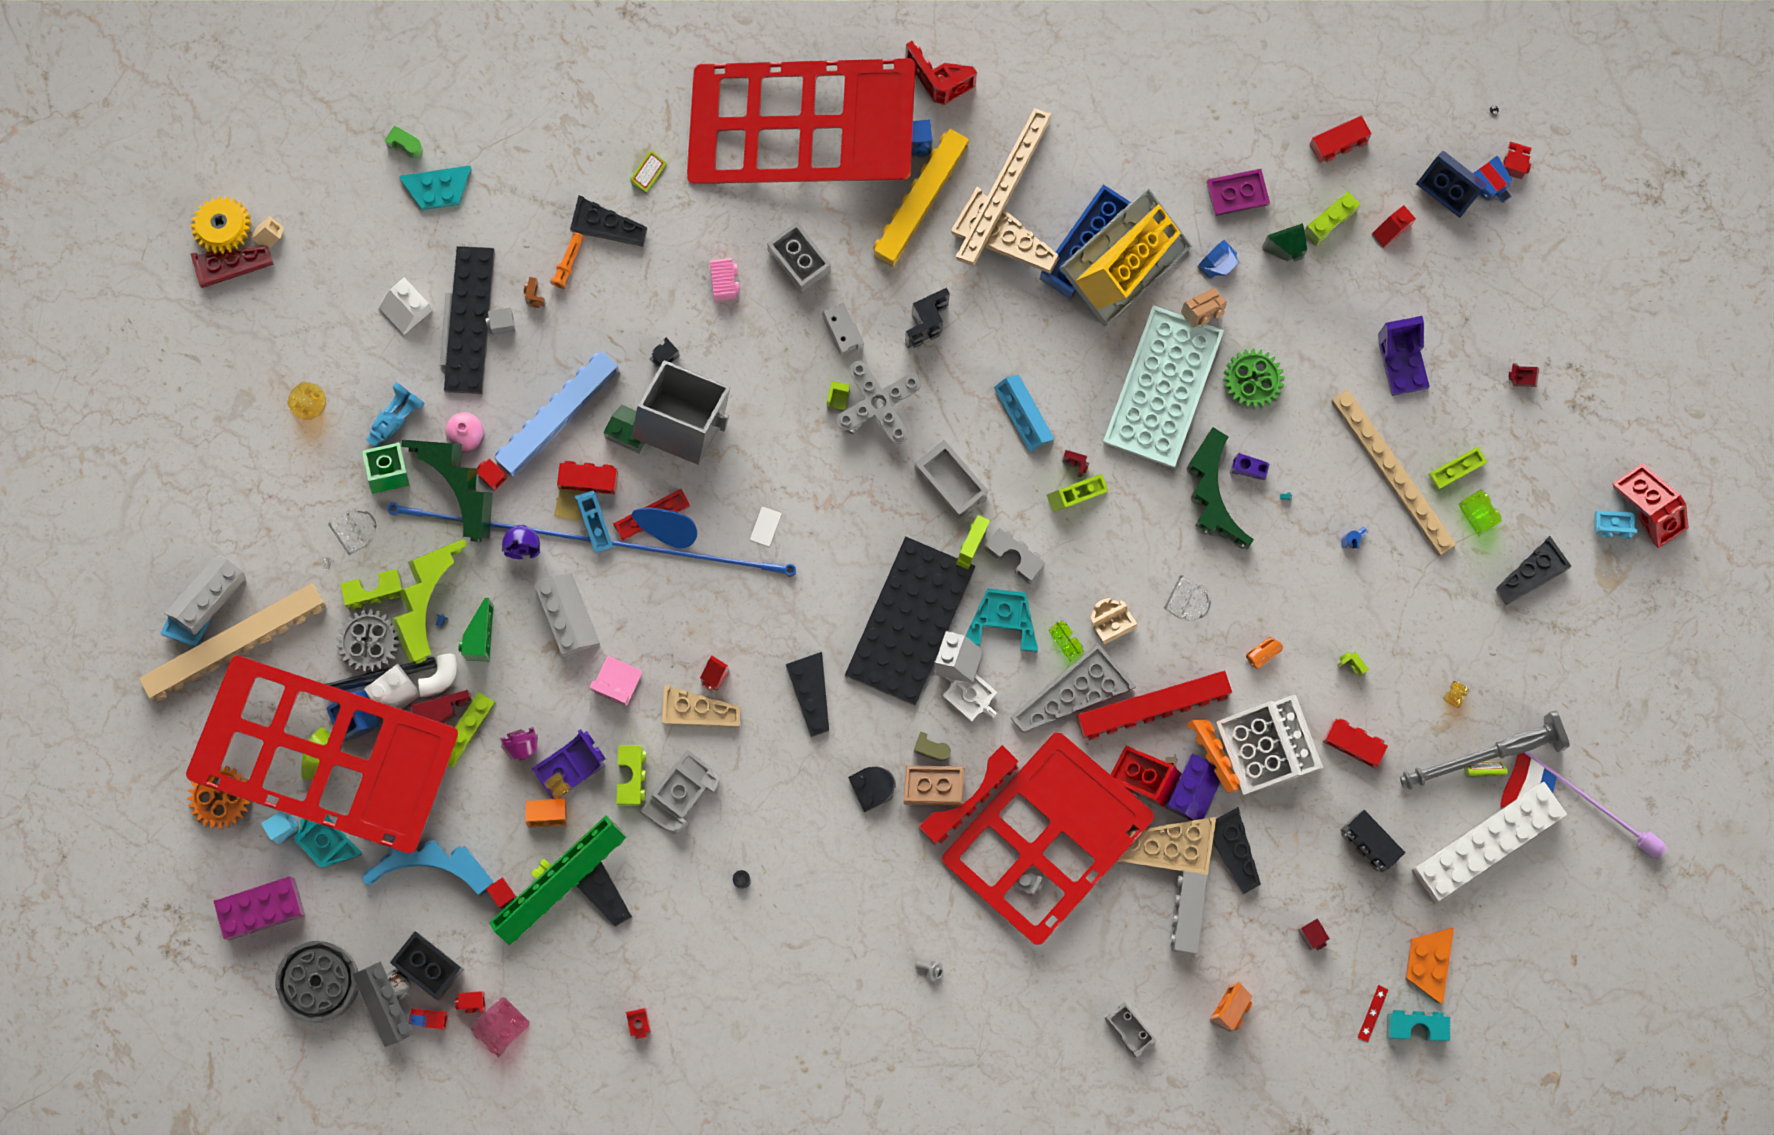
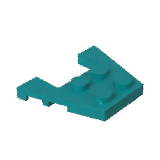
M987 588L966 633V637L977 646H980L983 626L1022 631L1020 651L1038 652L1026 593Z

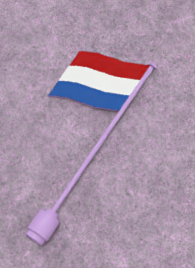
M1528 751L1516 755L1512 773L1502 793L1500 801L1502 809L1543 782L1546 783L1553 793L1556 779L1558 778L1637 836V847L1649 856L1659 859L1666 851L1667 846L1664 845L1665 842L1650 831L1639 834Z

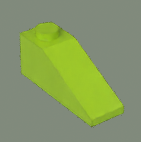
M1099 474L1049 493L1046 496L1052 511L1056 512L1106 493L1109 490L1103 475Z

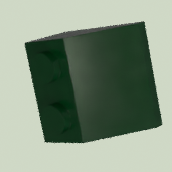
M621 404L611 416L603 434L605 439L640 454L645 443L632 438L636 411Z

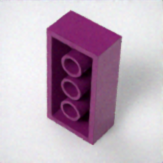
M291 876L213 901L223 938L228 941L305 916L295 878Z

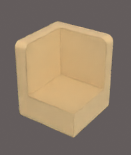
M269 216L256 227L251 239L260 246H268L270 248L280 239L284 227Z

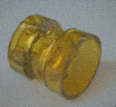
M1453 681L1450 685V691L1446 692L1443 699L1452 706L1460 708L1463 703L1462 699L1468 695L1470 690L1465 685Z
M560 772L550 777L544 783L548 789H551L552 795L556 800L571 790L570 785L564 782V777Z

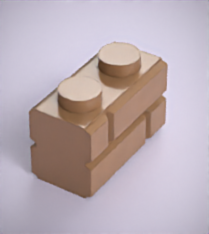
M1212 288L1184 302L1181 314L1185 319H1188L1192 327L1204 326L1210 319L1214 317L1218 319L1225 313L1224 310L1227 302L1215 288Z

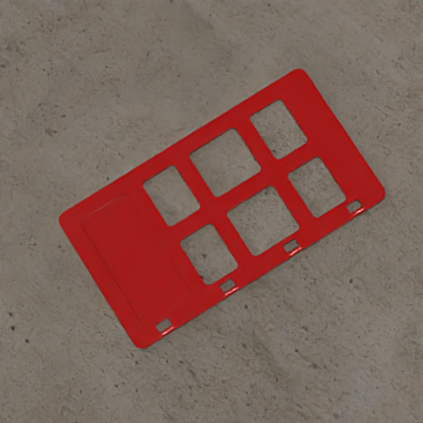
M897 58L887 60L861 59L698 64L693 71L687 164L688 181L692 184L908 179L911 174L915 62L910 58ZM884 64H894V69H883ZM827 66H837V71H827ZM771 67H781V72H771ZM715 69H725V74H715ZM819 76L845 77L843 112L841 114H815L816 79ZM802 77L801 113L789 116H760L762 80L764 78ZM747 78L746 115L743 117H719L721 81L723 79ZM842 129L840 166L813 168L814 130ZM761 130H800L798 166L796 168H757L759 132ZM745 131L744 163L742 169H716L718 132Z
M234 656L230 660L187 768L186 777L191 782L411 854L415 852L458 739V731L453 726L242 656ZM257 678H263L285 686L271 725L268 727L242 719L241 717ZM300 692H305L341 705L325 745H320L284 732ZM357 710L384 720L371 756L367 760L340 750L353 714ZM237 732L263 741L259 756L247 782L220 774V769L232 738ZM278 747L319 759L316 773L307 796L303 801L263 788V783ZM336 765L363 775L347 815H342L319 806L332 769ZM210 775L220 778L218 785L208 782ZM268 795L279 798L277 804L267 802ZM327 814L337 817L335 824L325 821ZM388 834L396 837L394 843L383 840L384 835Z

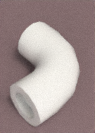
M456 654L437 656L438 670L436 674L429 678L419 679L421 698L443 693L451 686L456 677Z

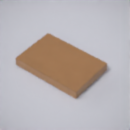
M906 766L904 805L962 806L965 768L958 766Z

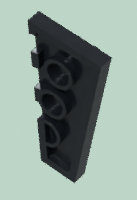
M1549 536L1515 571L1496 587V592L1505 605H1508L1569 570L1571 564L1551 536Z
M822 652L786 664L811 737L829 731Z

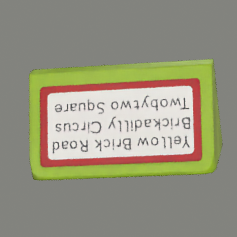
M650 150L630 178L631 184L647 193L667 163Z
M1501 761L1481 762L1464 768V775L1466 777L1504 776L1508 773L1506 766Z

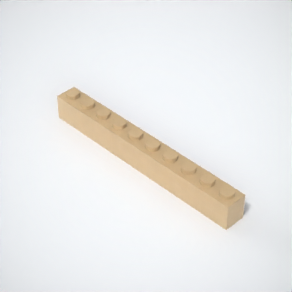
M311 583L143 675L139 680L151 700L161 701L167 697L168 693L183 689L186 683L201 679L202 675L208 671L209 673L219 669V665L224 662L229 663L234 656L252 651L255 645L270 641L273 635L288 631V627L293 624L303 623L306 617L311 614L317 615L321 613L326 604L316 586Z

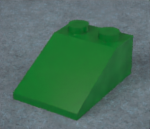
M484 598L463 633L462 640H459L458 649L466 661L490 662L494 605L489 598Z

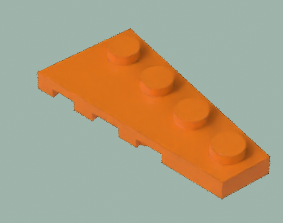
M1208 719L1192 720L1186 723L1189 729L1193 728L1196 732L1197 737H1195L1198 745L1201 744L1206 749L1205 756L1207 760L1216 766L1214 772L1226 792L1234 793L1240 790V780L1231 769V762L1222 750L1223 745L1214 734L1215 729Z

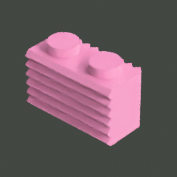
M732 259L710 261L714 301L737 299L736 293H740L739 282H735L734 275H738L737 264H733Z

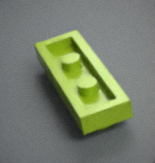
M1477 446L1430 472L1428 475L1437 490H1440L1487 464L1488 461Z

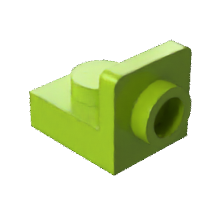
M1356 651L1352 654L1349 652L1345 653L1339 658L1341 662L1337 664L1340 668L1349 662L1351 671L1360 677L1369 670Z

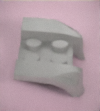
M687 750L654 790L640 812L669 833L677 834L690 824L683 818L707 788L711 792L715 791L720 775Z

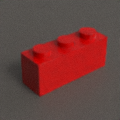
M1361 115L1312 137L1309 145L1319 163L1323 161L1329 162L1335 159L1338 154L1342 153L1344 155L1356 146L1362 147L1366 145L1372 133Z
M565 461V463H559L557 487L561 490L581 492L593 490L595 493L616 495L618 471L613 465L608 464L600 467L595 466L593 463L579 465L574 461Z
M1339 718V720L1335 719L1332 721L1323 740L1324 743L1374 769L1379 766L1388 745L1384 744L1385 741L1376 736L1372 738L1367 735L1365 730L1349 726L1350 723L1344 719Z

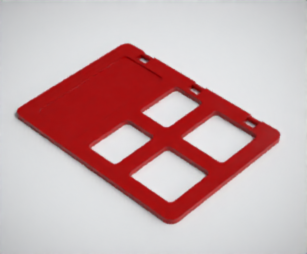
M1056 732L1051 735L942 856V861L945 866L1034 945H1042L1141 833L1153 822L1154 813L1064 734ZM1018 794L1023 796L1050 820V824L1032 843L1024 839L999 816L1002 810ZM1134 825L1138 830L1130 837L1126 833ZM988 827L992 828L1020 853V857L994 886H989L960 860L962 854ZM1060 833H1065L1094 859V863L1076 882L1072 881L1043 855V852ZM1031 866H1035L1064 892L1062 899L1038 925H1033L1004 899V895ZM1094 870L1098 875L1090 882L1086 877ZM1053 915L1058 920L1049 927L1045 923Z

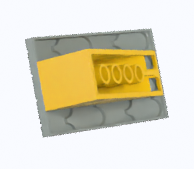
M1148 188L1060 267V270L1066 275V278L1073 287L1077 289V292L1097 318H1099L1103 326H1106L1193 246Z

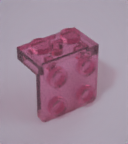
M502 997L475 1021L470 1030L477 1039L487 1046L491 1053L500 1057L508 1045L528 1028L530 1022L506 998Z

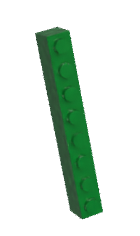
M607 815L604 816L489 922L494 933L508 945L518 940L521 934L532 927L571 888L575 887L583 877L593 871L596 865L606 859L616 847L623 843L627 837Z

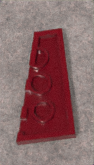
M268 246L248 247L237 251L231 249L230 253L228 250H225L224 254H221V252L214 254L213 251L199 255L191 253L201 288L274 265Z

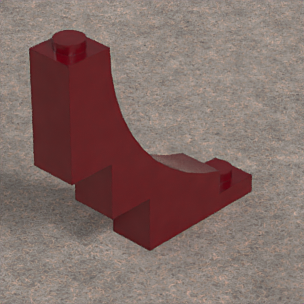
M465 690L411 705L413 714L446 723L456 716L453 705L457 707L467 705L468 701L472 700L471 693Z

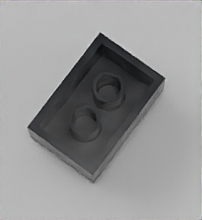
M1365 809L1357 813L1340 829L1343 832L1342 836L1349 843L1353 842L1357 846V852L1363 857L1366 856L1371 861L1370 865L1376 871L1380 870L1381 873L1390 869L1406 853Z
M414 931L389 962L438 1001L464 970L463 967L416 931Z

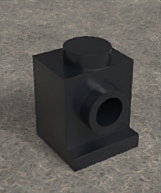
M666 337L664 338L663 345L659 344L653 349L652 357L649 360L657 368L661 366L664 360L672 363L680 355L678 349Z

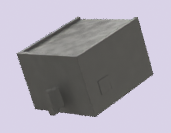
M664 360L637 406L632 438L699 465L718 429L720 428L721 431L725 432L729 415L725 414L731 387Z

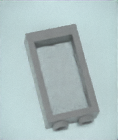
M945 440L915 463L914 468L958 519L962 516L965 518L973 511L972 508L976 504L980 506L987 500L988 490Z

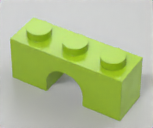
M1347 191L1307 225L1305 235L1317 246L1330 235L1331 231L1338 224L1344 223L1354 215L1361 204Z
M397 569L378 573L379 584L372 591L364 590L359 578L340 583L345 606L351 610H358L363 608L362 605H377L382 603L381 600L399 599L401 596L399 590L403 589L400 572Z
M618 745V766L627 767L633 771V777L629 783L617 784L616 804L618 806H642V801H645V790L642 789V782H646V770H643V762H646V751H643L642 745Z

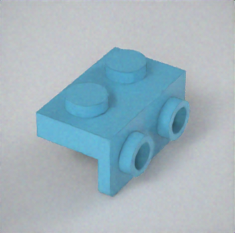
M1595 511L1594 534L1601 535L1602 538H1611L1613 536H1620L1621 539L1632 538L1637 534V529H1635V513Z

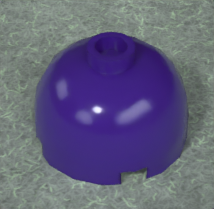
M517 525L508 530L504 535L501 551H504L506 557L521 560L523 556L530 555L531 559L540 554V540L537 533L525 525Z

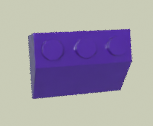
M1192 753L1165 808L1190 821L1204 819L1221 783L1214 772L1216 766Z

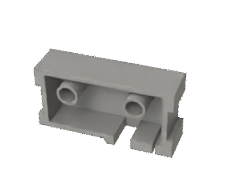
M844 303L831 310L829 308L823 310L822 316L841 356L857 348L858 350L864 347V341L856 324L852 322Z
M1123 1002L1118 1006L1119 1009L1105 1018L1121 1036V1041L1131 1053L1138 1057L1142 1054L1141 1051L1144 1048L1152 1045L1157 1040L1128 1005ZM1125 1014L1129 1015V1019L1125 1018ZM1141 1032L1144 1033V1038L1140 1036Z

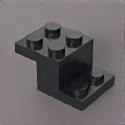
M947 287L913 303L912 316L917 326L906 331L905 343L908 348L912 346L913 348L919 347L924 343L923 341L929 338L930 340L936 339L942 333L943 320L939 312L944 311L949 305L950 293Z

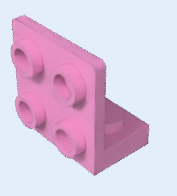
M608 656L596 682L592 681L589 688L592 692L627 707L642 675V671Z

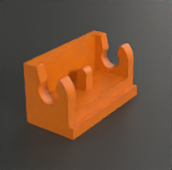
M565 799L525 801L526 824L528 828L567 825Z

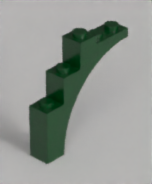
M1212 427L1187 466V469H1189L1193 476H1200L1202 478L1191 497L1196 504L1206 506L1195 526L1198 527V531L1205 535H1212L1214 530H1217L1221 537L1229 538L1234 541L1237 547L1248 550L1254 539L1247 535L1231 518L1222 501L1218 485L1219 460L1229 436Z

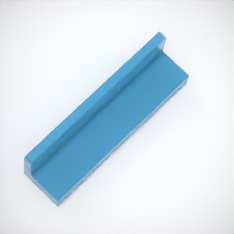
M1019 375L1006 377L994 386L1029 452L1055 439Z

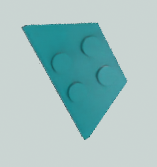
M468 165L401 175L399 177L421 210L424 211L460 205L462 193L465 191L472 167Z
M326 815L325 821L334 823V822ZM305 819L301 820L300 828L294 838L297 844L320 868L356 858L363 854L343 832Z

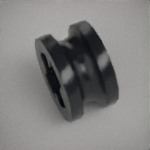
M738 870L734 873L733 883L737 888L744 889L749 886L751 879L748 872ZM740 874H744L747 880L746 883L742 882V885L738 884L739 881L736 879L738 875L741 877Z

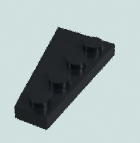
M578 195L570 231L644 247L648 228Z
M1237 807L1216 819L1213 843L1244 895L1260 886L1261 882L1251 854L1240 810Z
M602 861L576 885L615 927L632 918Z

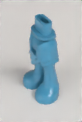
M397 382L393 386L395 392L393 400L376 417L371 427L372 430H369L370 434L365 439L375 448L379 447L382 442L385 443L387 439L406 422L405 418L411 412L423 407L425 404ZM407 399V402H406V404L404 405V407L401 409V411H400L397 415L394 414L395 411H396V410L402 405V403Z

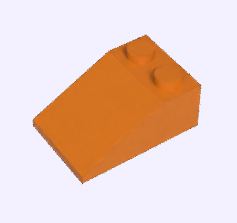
M1239 982L1229 985L1210 1020L1230 1032L1234 1029L1238 1030L1243 1021L1241 1019L1244 1012L1247 1013L1253 1004L1250 1001L1253 996Z

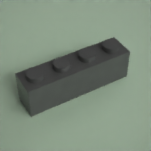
M381 961L352 974L384 1047L398 1043L413 1035Z

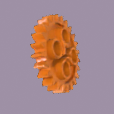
M221 766L220 774L243 782L248 781V779H242L243 773L237 774V769L233 768L230 772L229 766H225L224 770ZM210 775L208 782L216 784L220 778ZM191 782L194 789H188L193 794L187 798V800L193 801L188 807L191 809L195 808L191 814L193 816L198 815L196 820L199 822L204 819V826L210 823V828L212 829L216 827V824L219 829H223L224 824L230 828L231 821L238 824V817L244 819L242 812H249L245 808L246 805H252L248 800L239 797L235 801H231L230 794ZM209 793L210 800L203 803V795ZM218 794H221L223 797L221 801L218 800ZM223 806L224 813L217 816V808Z

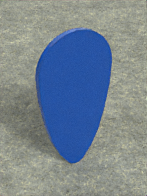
M639 508L632 512V518L643 530L671 547L678 549L687 548L697 538L696 524L686 515L657 508Z

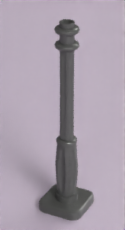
M1554 710L1544 716L1545 725L1542 728L1516 734L1496 742L1495 746L1422 770L1416 767L1415 772L1410 774L1404 771L1400 781L1403 788L1407 787L1409 790H1412L1414 784L1419 783L1421 786H1424L1427 780L1496 757L1504 758L1521 754L1547 743H1552L1555 750L1561 752L1569 748L1570 743L1560 716Z

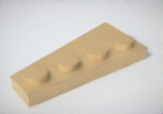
M664 685L662 724L740 727L741 707Z

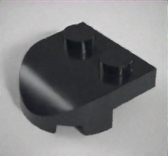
M879 766L867 767L848 777L864 812L889 802L893 797L896 782L892 773L887 769Z

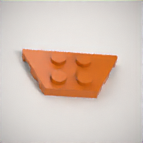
M1454 928L1413 938L1410 942L1405 978L1440 1004H1443Z

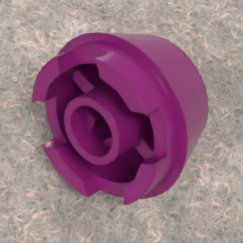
M534 727L528 728V732L520 729L508 733V738L500 737L502 743L500 747L510 760H526L530 758V755L537 752L538 734L535 733Z

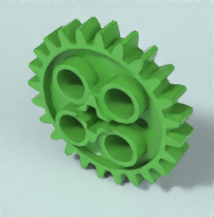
M1252 348L1250 354L1245 349L1243 355L1238 352L1236 355L1237 359L1232 357V363H1227L1226 367L1228 369H1225L1223 373L1227 375L1223 378V381L1228 382L1225 384L1224 389H1230L1227 395L1233 394L1232 401L1238 399V406L1245 403L1246 409L1249 405H1252L1253 410H1255L1258 404L1262 409L1264 402L1270 406L1271 400L1276 401V395H1280L1282 392L1280 389L1284 387V384L1281 382L1284 381L1285 377L1280 376L1284 370L1278 369L1281 363H1274L1275 356L1271 359L1268 358L1269 352L1262 355V349L1255 353V349ZM1256 365H1262L1264 371L1257 370ZM1238 370H1244L1246 372V375L1241 376L1238 373ZM1267 382L1270 385V388H1263L1261 383ZM1249 387L1252 393L1244 392L1243 388Z

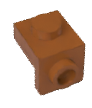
M529 277L528 283L525 282L523 291L526 294V303L533 308L545 307V299L536 296L539 285L537 278Z

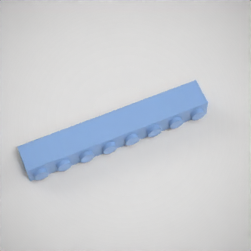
M601 351L599 354H594L589 360L590 363L586 367H581L576 373L577 376L572 381L568 380L563 385V390L559 394L555 393L550 398V403L546 407H541L536 413L537 416L532 421L528 420L523 425V430L519 434L515 433L510 438V443L506 447H501L496 452V462L512 477L619 372L618 365L604 352Z

